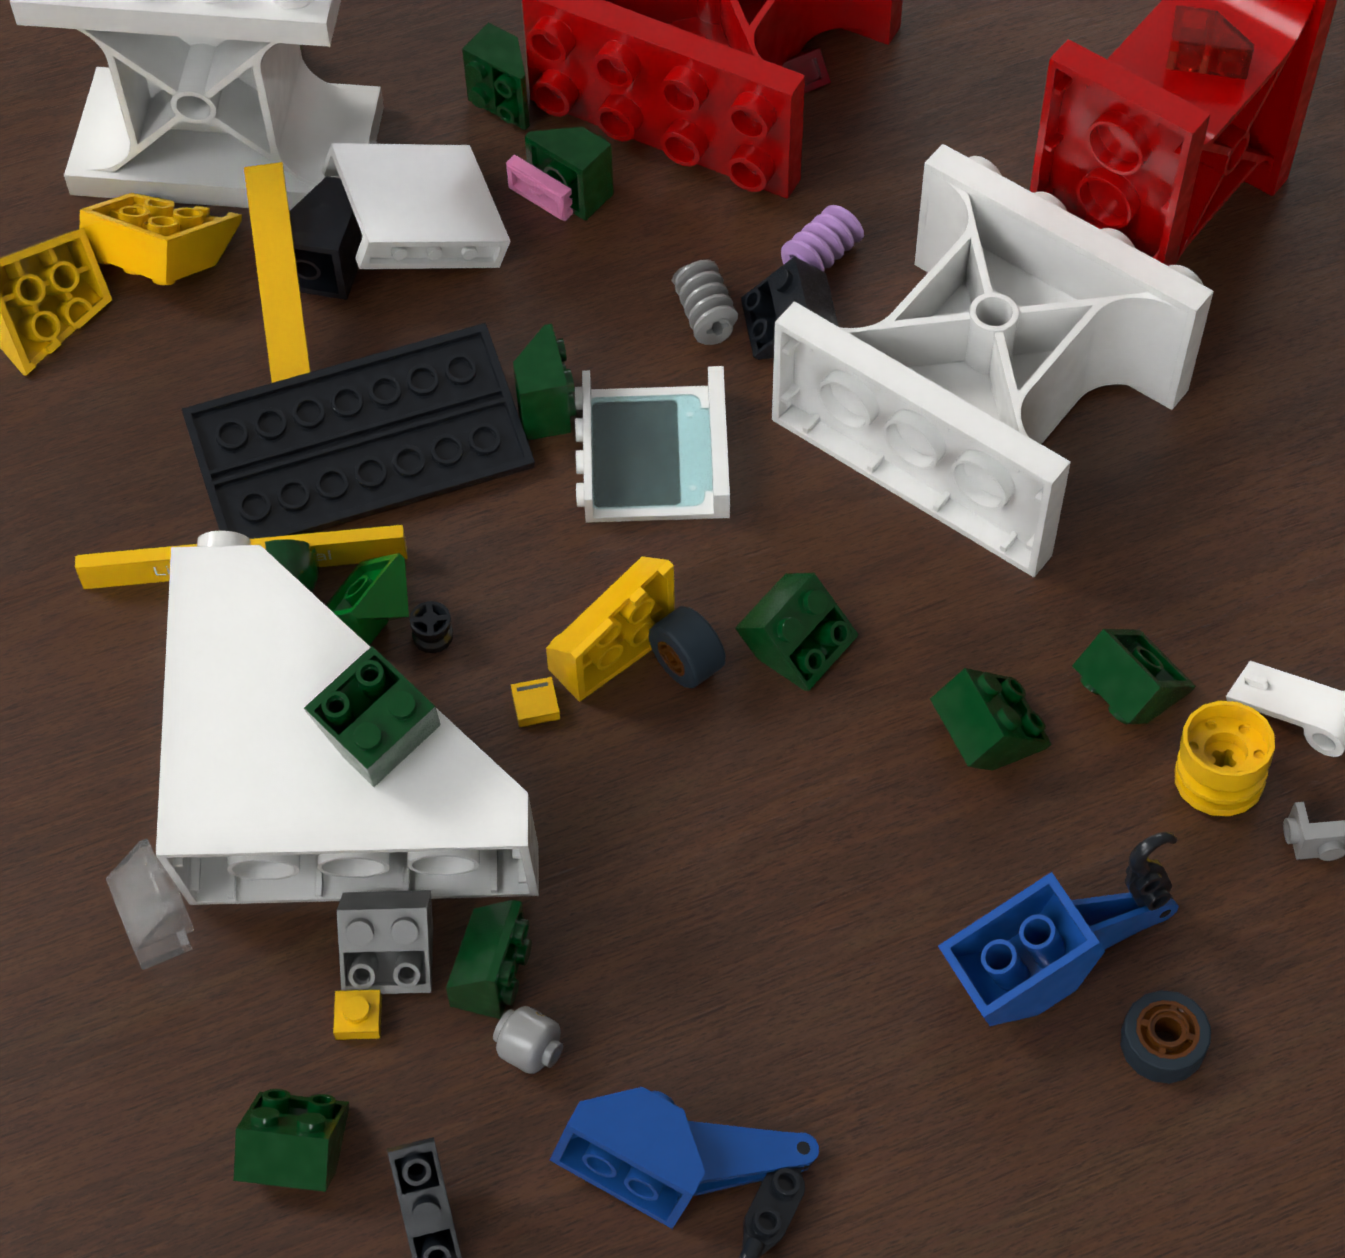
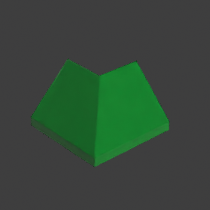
M400 553L360 562L326 603V606L368 645L373 642L388 621L409 617L405 558Z

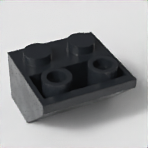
M794 256L741 297L754 358L758 360L774 358L775 321L794 301L838 326L825 272Z

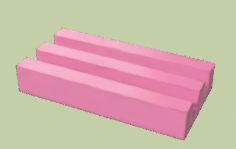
M515 154L506 162L508 186L511 190L560 220L566 221L573 215V209L570 207L573 203L569 197L572 194L571 188Z

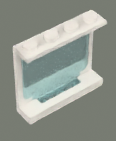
M723 366L708 367V386L591 389L590 370L582 371V386L575 387L576 410H583V418H575L576 442H583V450H576V473L584 474V483H576L577 507H585L586 523L730 518Z

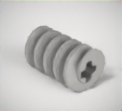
M699 260L679 268L674 273L671 281L675 285L680 303L684 307L685 315L689 319V325L693 329L694 337L699 343L704 345L722 343L731 335L733 325L738 319V312L733 307V301L728 295L727 287L723 284L724 280L719 273L718 265L711 260Z

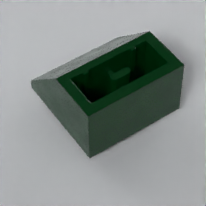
M488 22L462 48L468 101L478 108H484L499 116L505 122L512 123L526 130L530 126L526 76L518 37Z
M552 324L544 325L513 362L518 413L527 441L571 433L570 417L577 416L572 393L575 392L571 369H566L565 365L567 355L563 338L556 339Z
M785 573L735 627L758 660L805 691H809L859 635L815 573Z
M373 646L304 707L305 712L342 757L373 787L441 725L436 706Z
M964 668L930 698L968 767L993 771L1046 750L1052 745L1044 731L1046 729L1045 723L1037 713L1032 711L1025 699V689L1013 677Z
M509 900L473 909L446 986L450 1007L501 1019L506 1004L513 1005L519 986V980L515 979L519 964L524 966L527 964L532 947V940L527 939L529 920L524 919L521 901Z
M283 1089L260 1091L236 1127L233 1181L326 1192L337 1170L349 1112V1102L338 1101L333 1096L327 1094L304 1097L291 1095L290 1092Z

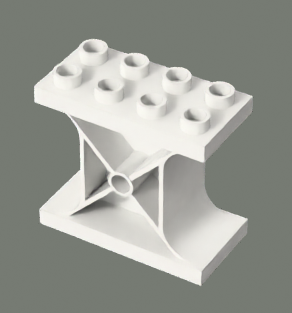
M10 0L17 25L77 29L95 41L107 58L109 68L96 67L64 173L70 195L117 198L129 193L171 200L174 203L249 208L244 167L282 162L290 211L326 177L323 175L322 169L331 143L370 144V141L377 140L384 108L381 87L327 83L313 74L302 59L300 45L330 47L341 0Z
M942 144L924 165L914 265L928 272L927 275L888 317L866 327H838L794 301L775 321L772 420L1032 577H1035L1053 554L1071 463L1041 444L1084 394L1101 386L1113 384L1128 385L1173 410L1189 390L1214 291L1204 286L1201 279L1190 269L1181 265L1167 266L1134 247L1130 239L1120 231L1112 228L1099 229L1069 213L1064 204L1055 196L1042 191L1033 193L1003 177L996 166L989 160L980 156L968 158Z

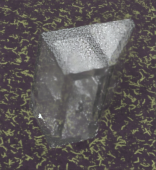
M148 838L141 840L106 877V881L133 951L142 970L193 950L187 934L195 930L176 884L156 857V853L154 854Z

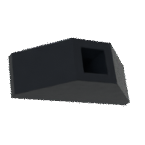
M434 1137L387 1148L412 1258H462Z

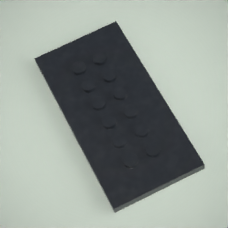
M486 323L181 409L219 531L237 532L247 536L249 539L318 532L532 469L535 466L532 452Z

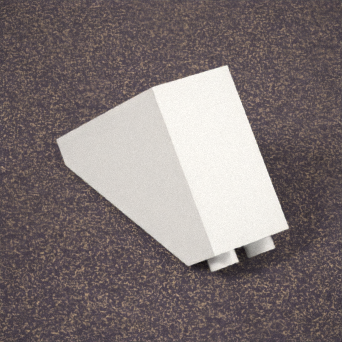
M211 531L198 537L197 547H171L156 857L189 905L340 901L342 894L346 892L431 890L432 899L539 896L538 841L529 796L525 789L437 708L441 725L373 787L342 757L304 710L308 703L366 652L370 646L261 545H250V539L243 534L232 531Z

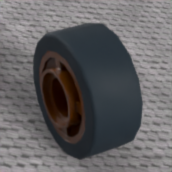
M1160 990L1143 995L1132 1004L1121 1029L1120 1046L1125 1060L1137 1074L1153 1082L1170 1084L1186 1080L1199 1069L1211 1043V1026L1205 1012L1194 1000L1179 992ZM1156 1032H1167L1175 1038V1041L1165 1042L1159 1039Z

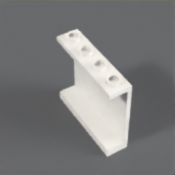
M331 143L322 173L324 176H340L363 235L355 257L359 269L500 268L511 241L470 145Z

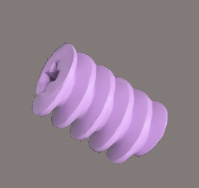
M837 205L827 206L811 223H808L800 232H797L792 240L787 241L782 246L781 257L783 264L796 256L824 272V268H830L834 264V260L840 259L844 255V251L852 249L854 242L862 240L864 230L857 218L847 209Z

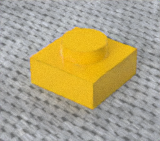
M380 990L335 991L333 1027L335 1040L381 1038L382 995Z

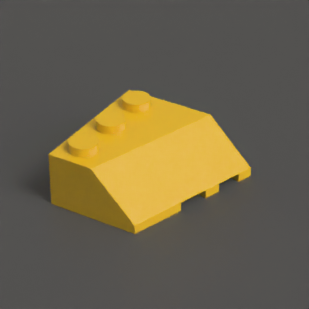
M129 193L80 209L79 229L84 228L98 263L121 267L128 274L143 275L151 278L153 283L158 285H172L175 283V280L216 266L242 221V214L228 212L227 216L216 217L210 215V208L195 206L194 208L175 209L174 201Z
M84 228L62 234L0 258V349L24 376L35 369L36 365L48 354L53 353L61 346V343L75 330L81 328L112 301Z
M642 556L546 647L548 670L579 702L652 650L649 642V629L675 610L674 565L666 559Z

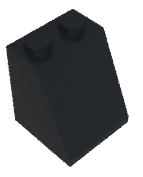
M326 176L289 211L299 287L301 293L347 300L359 268L355 257L363 235L341 178Z

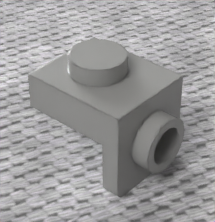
M1295 802L1289 817L1284 819L1283 830L1287 844H1293L1296 860L1320 858L1323 861H1333L1342 858L1345 855V820L1309 823L1304 802Z

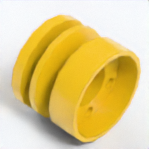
M1216 701L1204 704L1191 713L1183 727L1180 750L1175 764V785L1181 797L1194 809L1213 816L1229 817L1244 813L1258 803L1265 788L1268 769L1275 750V735L1268 720L1254 708L1234 701Z

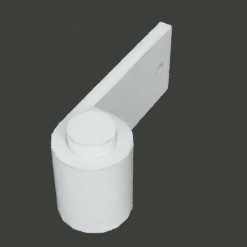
M1249 661L1226 695L1227 701L1242 703L1254 708L1259 713L1303 727L1307 742L1311 747L1324 755L1337 757L1343 754L1345 751V691Z

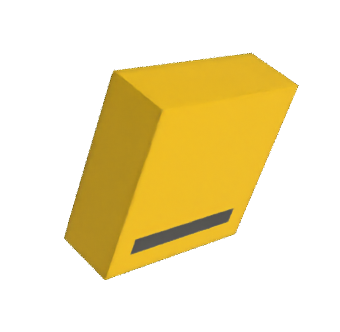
M552 677L511 684L519 727L560 720V711Z

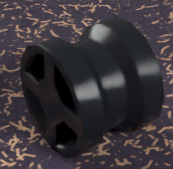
M427 601L420 603L412 610L409 622L416 647L425 653H437L446 649L453 640L451 616L446 606L439 602Z

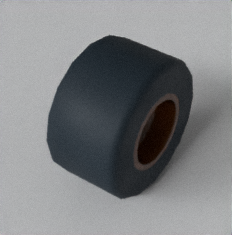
M678 607L649 629V642L658 662L683 687L695 688L725 665L726 655L717 633L699 612L690 607Z

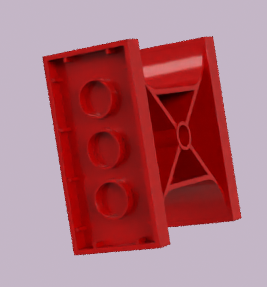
M522 0L530 100L535 101L543 111L550 115L562 117L569 114L595 124L606 135L615 140L629 141L633 139L662 150L672 161L679 165L690 167L698 164L727 175L737 186L750 192L765 190L788 199L801 180L805 75L782 67L784 62L801 52L811 38L832 29L843 28L889 45L901 27L903 0Z
M1162 0L1108 59L1068 39L1049 60L1030 191L1033 193L1042 191L1055 196L1064 204L1069 213L1099 229H1116L1126 235L1139 251L1167 266L1176 265L1192 240L1244 181L1274 196L1288 179L1337 0Z

